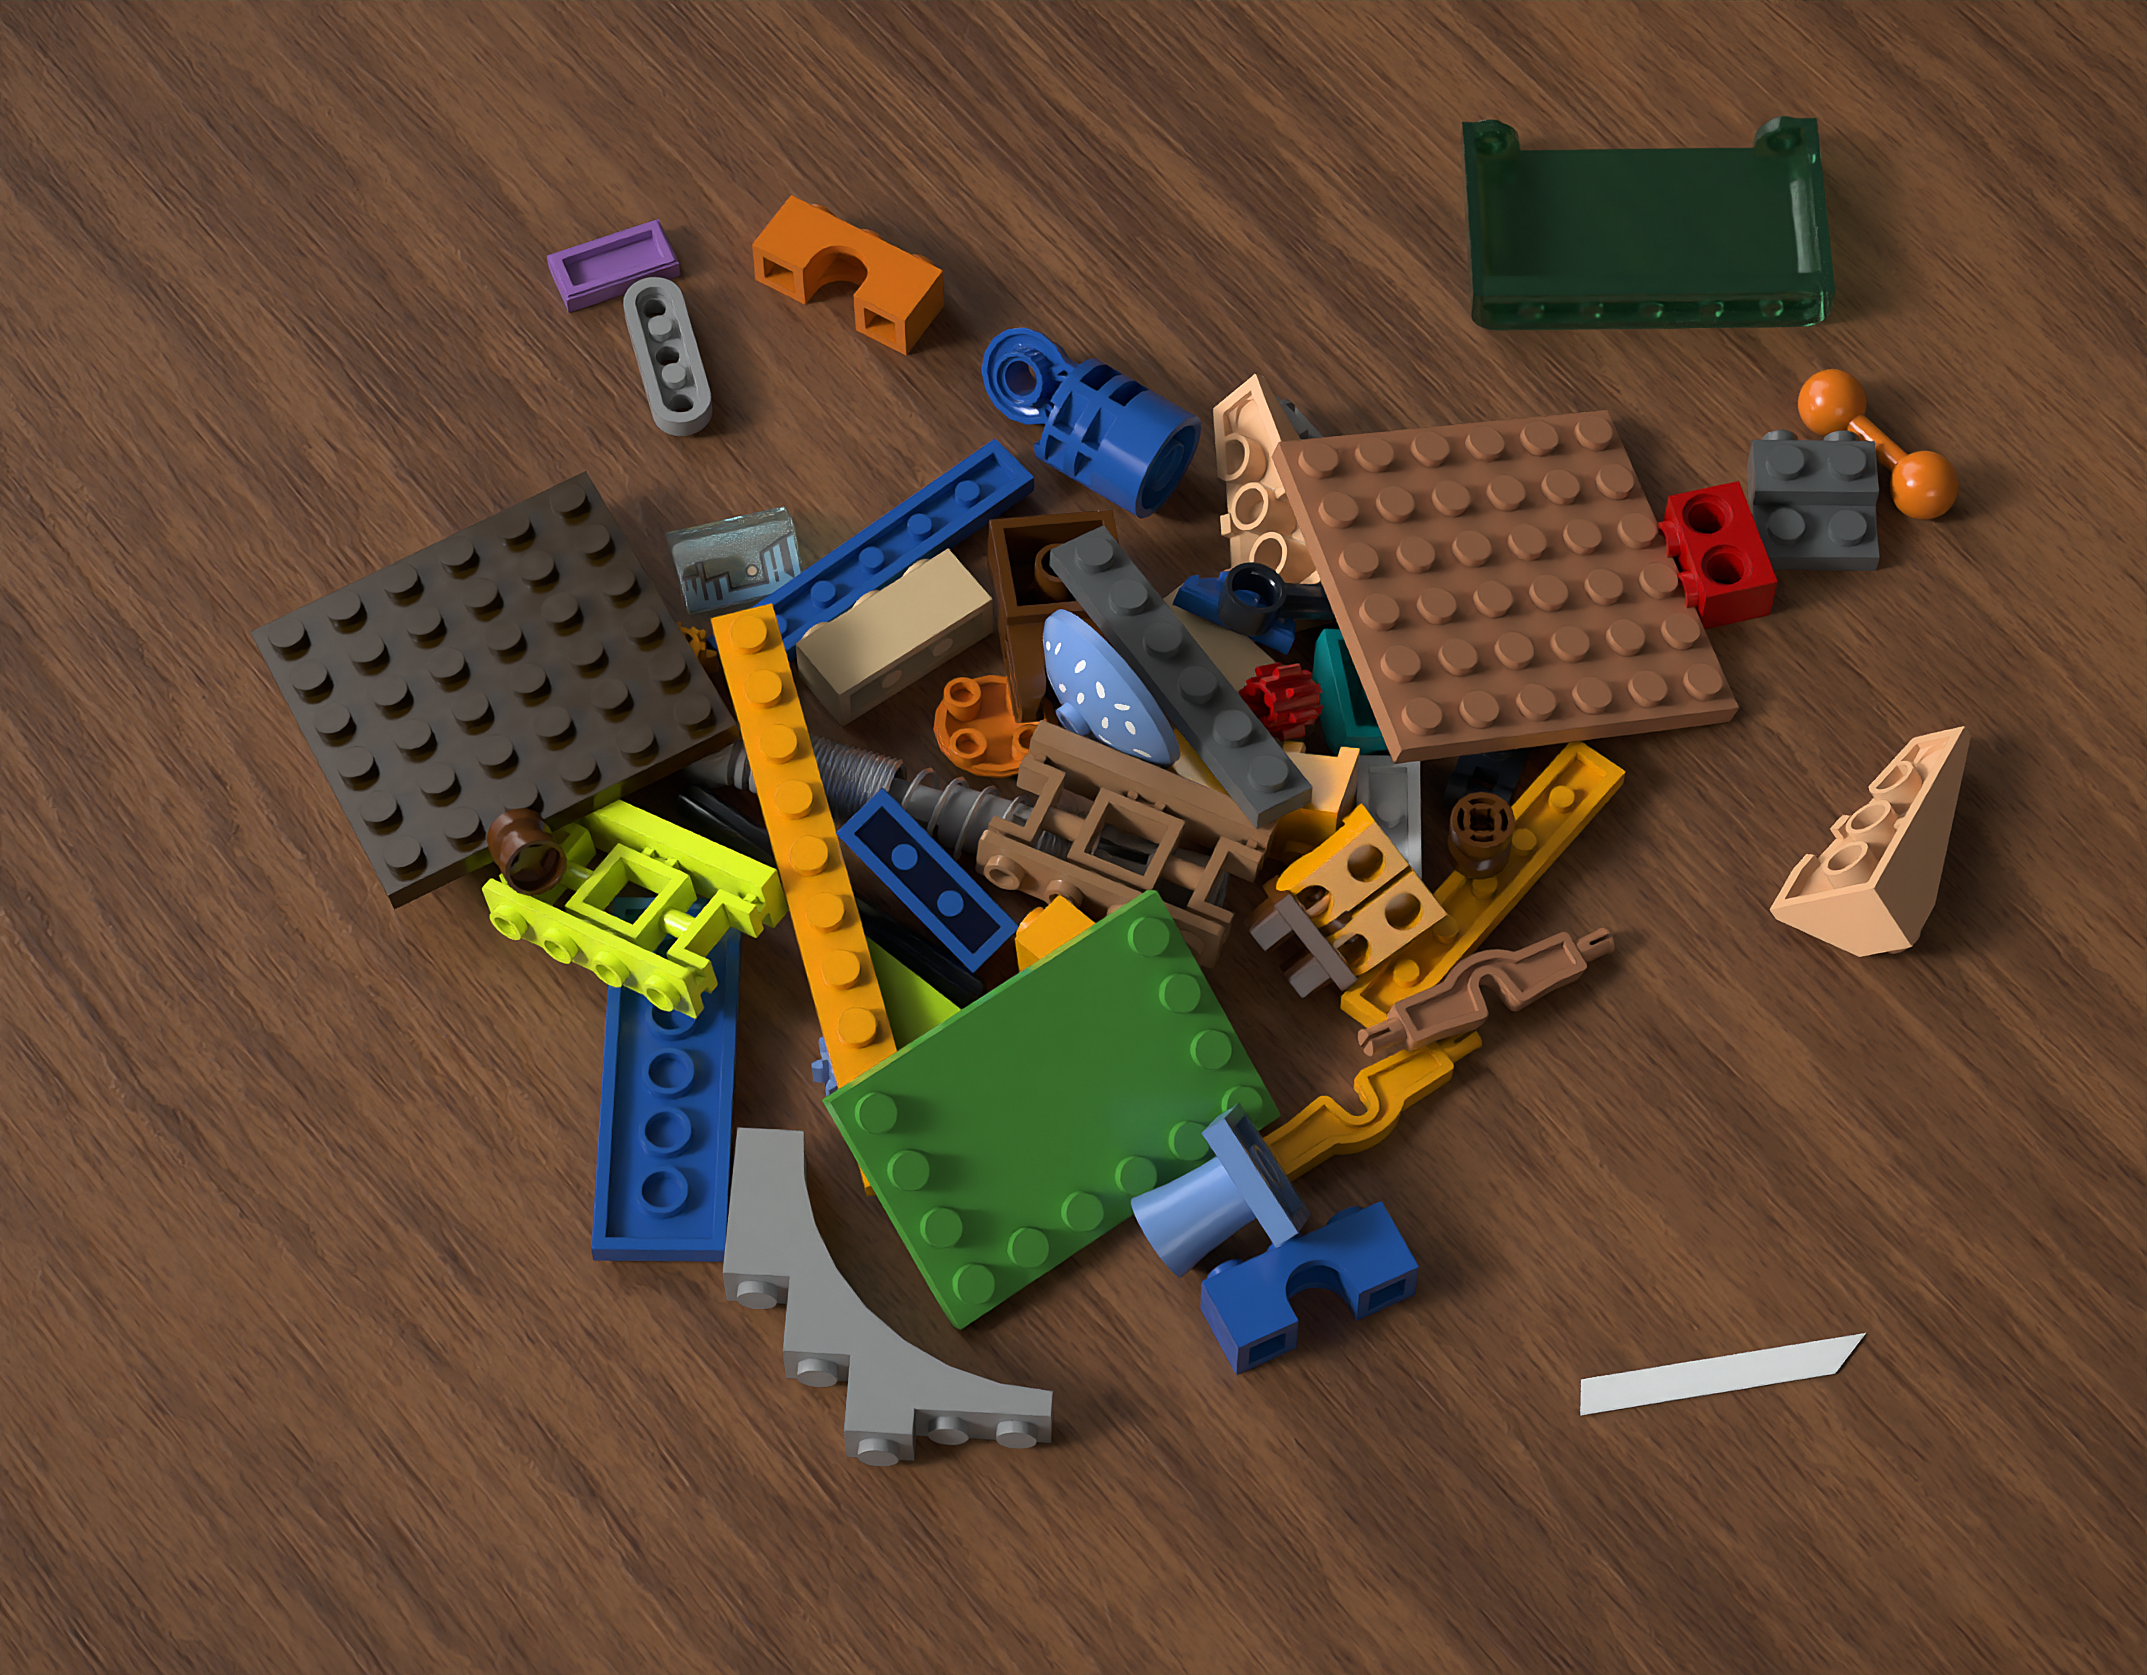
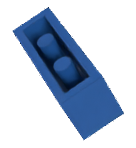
M881 788L836 832L853 852L972 973H975L1017 932L1019 925L884 788Z

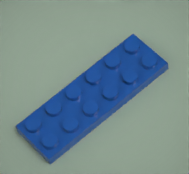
M614 897L613 916L633 925L655 898ZM697 898L686 914L696 918L709 903L710 899ZM730 927L705 957L711 961L718 985L711 994L706 991L701 993L700 996L704 1009L696 1019L675 1009L670 1012L661 1010L653 1005L645 995L623 985L619 988L608 985L591 1246L594 1261L724 1262L730 1205L743 932ZM668 934L652 953L668 960L666 953L678 938Z

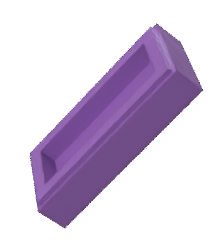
M659 219L547 255L549 270L568 313L624 295L631 285L644 278L661 277L669 280L681 276L679 262Z

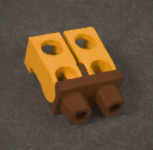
M1363 803L1342 819L1345 825L1315 850L1293 862L1280 877L1277 874L1262 885L1269 898L1262 902L1244 920L1252 936L1267 954L1295 933L1306 945L1279 966L1288 981L1303 999L1323 989L1332 981L1336 983L1341 991H1344L1357 981V975L1373 968L1447 915L1438 900Z

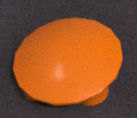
M987 675L974 679L959 677L948 682L944 688L943 700L936 709L933 731L941 752L955 766L976 776L1006 778L1018 775L1019 766L1024 756H1027L1029 753L1031 737L1039 722L1015 723L1006 676ZM1044 696V721L1058 726L1059 721L1053 705Z

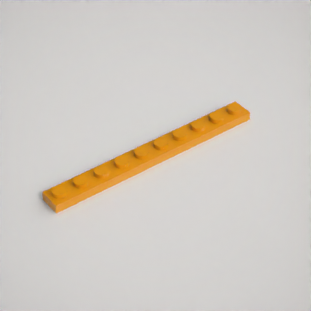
M770 603L711 618V623L836 1085L840 1089L896 1053L897 1048L773 604ZM859 1166L867 1197L876 1195Z

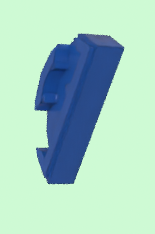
M1221 571L1219 578L1199 579V575L1189 577L1179 588L1172 605L1233 631L1223 623L1217 612L1219 595L1230 571ZM1248 590L1234 591L1236 597L1248 606L1255 608L1270 607L1268 602L1255 592ZM1278 618L1268 632L1256 636H1244H1248L1256 642L1287 655L1295 639L1296 623L1294 619Z

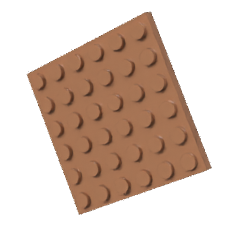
M1608 410L1278 442L1271 456L1394 764L1726 723L1732 720L1739 709L1695 607L1686 608L1684 587L1683 585H1677L1678 577L1676 574L1679 573L1673 557L1667 558L1665 553L1667 550L1664 536L1659 535L1657 532L1658 523Z

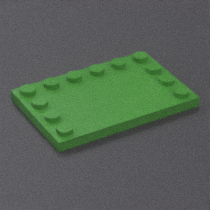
M1147 890L822 1100L952 1327L960 1330L1132 1216L1134 1212L1131 1206V1198L1168 1184L1216 1157L1202 1132L1217 1116L1240 1103L1258 1131L1281 1116L1158 891Z

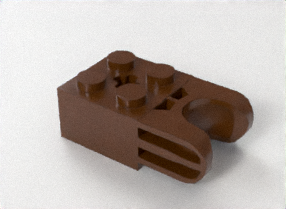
M1113 509L989 520L987 570L1015 723H1031L1044 720L1043 698L1051 684L1046 671L1043 631L1046 619L1054 612L1063 609L1073 613L1091 626L1112 646L1050 567V550L1103 525L1119 544Z

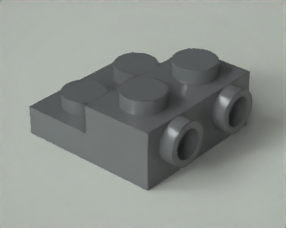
M1775 430L1764 435L1762 440H1752L1747 462L1749 508L1773 570L1876 571L1880 557L1876 518V502L1879 487L1875 441H1860L1859 436L1851 431H1835L1826 435L1823 440H1798V436L1788 430Z

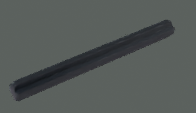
M692 782L679 794L676 800L679 815L725 847L776 869L780 879L766 828L701 783ZM852 888L864 934L962 1010L988 993L986 980L976 973H972L966 966Z

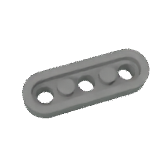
M661 277L641 279L631 285L626 291L623 305L626 324L654 422L662 431L670 435L688 436L695 434L709 423L713 408L710 388L683 294L680 288L668 279ZM652 313H661V314H663V315L655 316V317H653V318L647 317L649 314H652ZM666 360H674L677 362L668 364L666 366L661 365V363ZM679 408L690 409L686 412H674Z

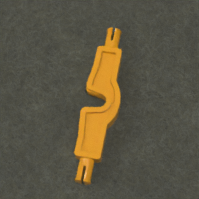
M1472 1030L1444 1038L1438 1043L1436 1041L1411 1052L1403 1049L1362 1069L1355 1077L1354 1090L1358 1093L1361 1102L1367 1110L1364 1115L1353 1116L1337 1104L1333 1098L1320 1096L1288 1123L1264 1137L1263 1140L1291 1182L1335 1154L1347 1155L1367 1150L1381 1142L1394 1130L1405 1109L1449 1082L1453 1075V1063L1475 1049L1482 1047L1481 1037L1477 1031L1473 1033Z

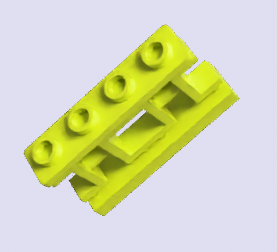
M617 800L552 832L567 857V870L562 880L553 889L541 895L527 896L519 894L509 887L502 873L499 875L501 882L491 878L482 887L491 912L490 920L495 928L512 940L523 938L542 947L551 957L561 963L569 964L572 961L593 971L602 981L612 987L619 988L623 985L645 995L653 1005L661 1010L670 1012L675 1009L694 1019L704 1009L700 996L701 993L706 991L711 994L718 985L711 961L705 957L727 930L732 927L757 938L764 930L762 923L775 928L789 911L776 869L622 800ZM595 847L609 853L595 871L585 868L597 854ZM628 881L659 894L633 925L604 912V909ZM569 888L576 891V893L565 904L566 912L553 907L552 905ZM695 893L710 899L709 903L696 918L686 914L697 900ZM670 934L678 939L667 951V960L652 952Z

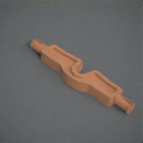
M1599 928L1597 931L1574 941L1567 932H1561L1516 952L1495 949L1470 955L1451 970L1443 983L1396 1002L1387 1014L1388 1020L1358 1031L1360 1047L1367 1044L1363 1052L1367 1056H1373L1375 1053L1401 1042L1404 1049L1411 1052L1437 1040L1475 1030L1489 1016L1479 985L1490 987L1511 1011H1519L1549 992L1577 981L1586 970L1587 962L1614 952V940L1612 937L1606 939L1610 932L1605 928Z

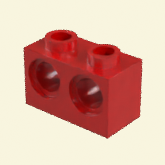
M1735 481L1668 496L1664 521L1657 524V532L1659 535H1663L1666 541L1667 550L1665 553L1667 558L1673 557L1679 573L1676 574L1678 577L1677 585H1683L1686 608L1695 607L1704 629L1770 615L1778 581L1740 482ZM1696 530H1707L1711 534L1701 533ZM1714 580H1725L1731 584H1720Z

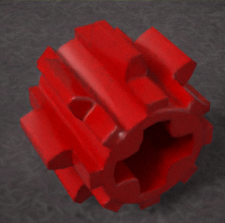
M1278 662L1257 666L1255 668L1256 677L1247 679V685H1244L1243 689L1239 690L1241 698L1273 738H1279L1281 742L1305 737V727L1315 724L1314 719H1317L1318 715L1322 714L1323 705L1320 704L1322 689L1320 684H1315L1313 679H1311L1312 673L1307 670H1301V665L1298 663L1282 666Z

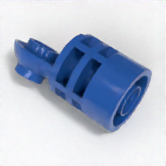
M1030 328L1005 330L992 339L984 352L981 371L985 390L994 406L1009 419L1025 425L1045 424L1041 440L1034 443V452L1037 459L1140 519L1151 516L1162 507L1175 491L1185 475L1199 443L1201 435V421L1199 417L1097 358L1086 359L1081 364L1072 361L1059 344L1052 341L1044 333ZM1029 366H1031L1036 374V380L1031 375Z

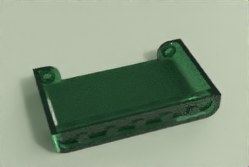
M1776 117L1757 130L1752 148L1520 150L1519 134L1508 124L1493 119L1480 122H1462L1460 146L1471 317L1478 326L1495 331L1806 327L1821 322L1830 314L1836 291L1817 118Z

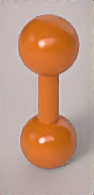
M1826 369L1815 373L1804 383L1798 397V411L1803 423L1812 432L1823 437L1835 431H1851L1859 436L1860 441H1875L1876 459L1892 473L1889 481L1890 495L1894 504L1902 513L1914 519L1930 520L1943 515L1952 507L1959 493V477L1953 464L1943 455L1932 451H1917L1908 455L1865 416L1867 397L1862 384L1856 377L1843 370Z

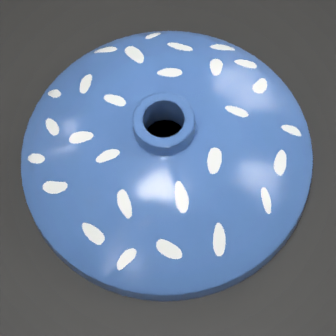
M1059 609L1049 616L1045 621L1043 631L1046 671L1050 684L1062 705L1056 710L1057 717L1066 730L1083 737L1087 736L1090 740L1162 769H1168L1180 758V748L1176 736L1155 699L1124 659L1099 633L1073 613Z

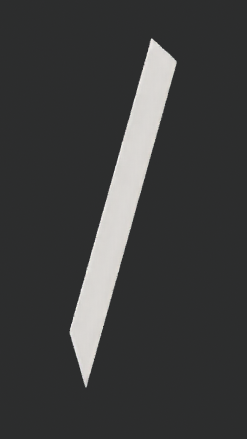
M1866 1333L1581 1379L1580 1416L1832 1375L1838 1371Z

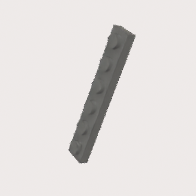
M1104 525L1050 550V567L1119 655L1138 676L1152 697L1256 829L1311 803L1312 785Z

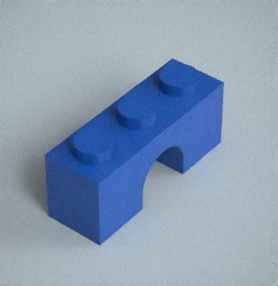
M1382 1201L1364 1209L1360 1206H1351L1331 1217L1326 1226L1304 1236L1299 1232L1277 1247L1272 1243L1267 1252L1243 1262L1241 1259H1233L1217 1266L1209 1273L1207 1279L1202 1281L1200 1309L1235 1374L1238 1375L1296 1349L1299 1320L1288 1301L1298 1292L1308 1288L1328 1289L1344 1300L1355 1321H1358L1415 1295L1419 1266Z

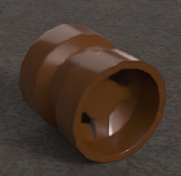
M1477 792L1461 798L1453 807L1446 852L1453 868L1465 877L1479 880L1492 878L1502 872L1508 864L1515 817L1512 808L1504 799L1492 793Z
M528 808L511 809L501 814L491 824L487 832L488 849L495 863L500 867L509 887L514 891L527 896L541 895L553 889L562 880L567 870V857L562 846L553 836L546 820L537 811Z

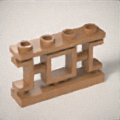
M1040 720L1031 737L1029 753L1027 756H1024L1019 766L1016 785L1039 795V798L1024 827L998 816H993L988 830L983 832L978 843L975 871L1000 888L1006 890L1017 889L1046 901L1048 905L1060 894L1095 922H1099L1145 891H1157L1162 879L1189 889L1194 893L1187 905L1186 911L1166 902L1164 904L1197 964L1213 969L1219 958L1221 947L1229 936L1234 913L1208 902L1224 871L1254 883L1259 869L1262 870L1272 849L1278 819L1256 829L1231 796ZM1063 789L1094 801L1086 819L1056 807L1063 794ZM1104 823L1159 844L1144 876L1089 854ZM1043 831L1074 842L1066 857V861L1034 849ZM1182 837L1214 850L1206 868L1174 856Z

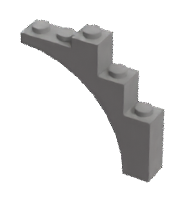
M738 1127L723 1263L727 1301H737L739 1304L753 1309H768L774 1307L777 1303L787 1304L783 1342L786 1378H794L805 1385L813 1387H828L836 1384L837 1381H848L844 1422L846 1456L857 1457L861 1462L873 1466H890L896 1464L898 1460L914 1461L916 1435L928 1436L934 1442L947 1445L962 1444L968 1441L969 1438L996 1440L1005 1447L1019 1449L1032 1447L1037 1442L1051 1443L1053 1391L1001 1384L951 1367L902 1339L863 1304L835 1267L815 1225L807 1191V1155L804 1131Z

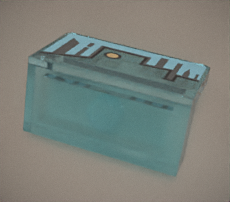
M785 506L665 533L669 555L676 568L684 609L690 615L766 598L803 572L793 518Z

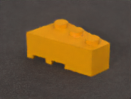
M1174 729L1173 732L1180 748V758L1171 767L1164 770L1230 796L1178 729ZM1284 742L1282 749L1312 785L1311 803L1278 819L1269 858L1282 861L1289 867L1300 857L1315 850L1345 825L1342 819L1354 810L1359 748L1341 747L1338 757L1305 754L1306 746L1303 742Z

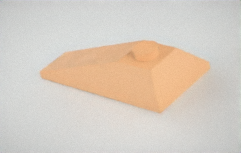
M1254 374L1213 408L1217 476L1226 481L1228 514L1220 516L1221 535L1230 538L1231 568L1224 571H1230L1242 563L1254 562L1275 570L1285 583L1322 585L1271 457L1278 442L1301 439L1264 376ZM1294 619L1296 623L1295 632L1336 621Z
M1966 726L1912 738L1869 785L1868 788L1873 796L1872 800L1852 816L1842 815L1830 828L1836 839L1817 859L1812 854H1806L1793 868L1770 908L1775 919L1858 957L1883 952L1894 954L1913 946L1919 939L1920 931L1934 908L1971 738V734Z

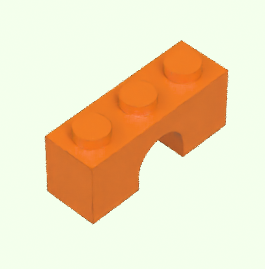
M793 195L787 199L752 244L755 280L804 305L807 304L820 287L827 283L848 281L860 286L853 295L856 331L906 356L944 307L943 270L937 268L931 260L919 254L911 255L887 243L878 233L869 229L861 230L837 218L826 207L819 204L811 205Z

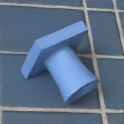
M1240 1103L1217 1116L1202 1132L1216 1157L1168 1184L1131 1198L1133 1212L1148 1241L1165 1265L1180 1278L1189 1272L1211 1250L1256 1218L1275 1247L1299 1233L1311 1216V1212Z

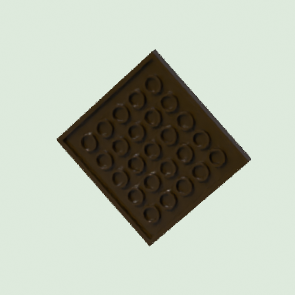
M586 471L250 632L394 910L493 862L494 859L488 849L487 832L491 824L501 814L511 809L528 808L537 811L546 820L551 832H554L741 740L736 722Z

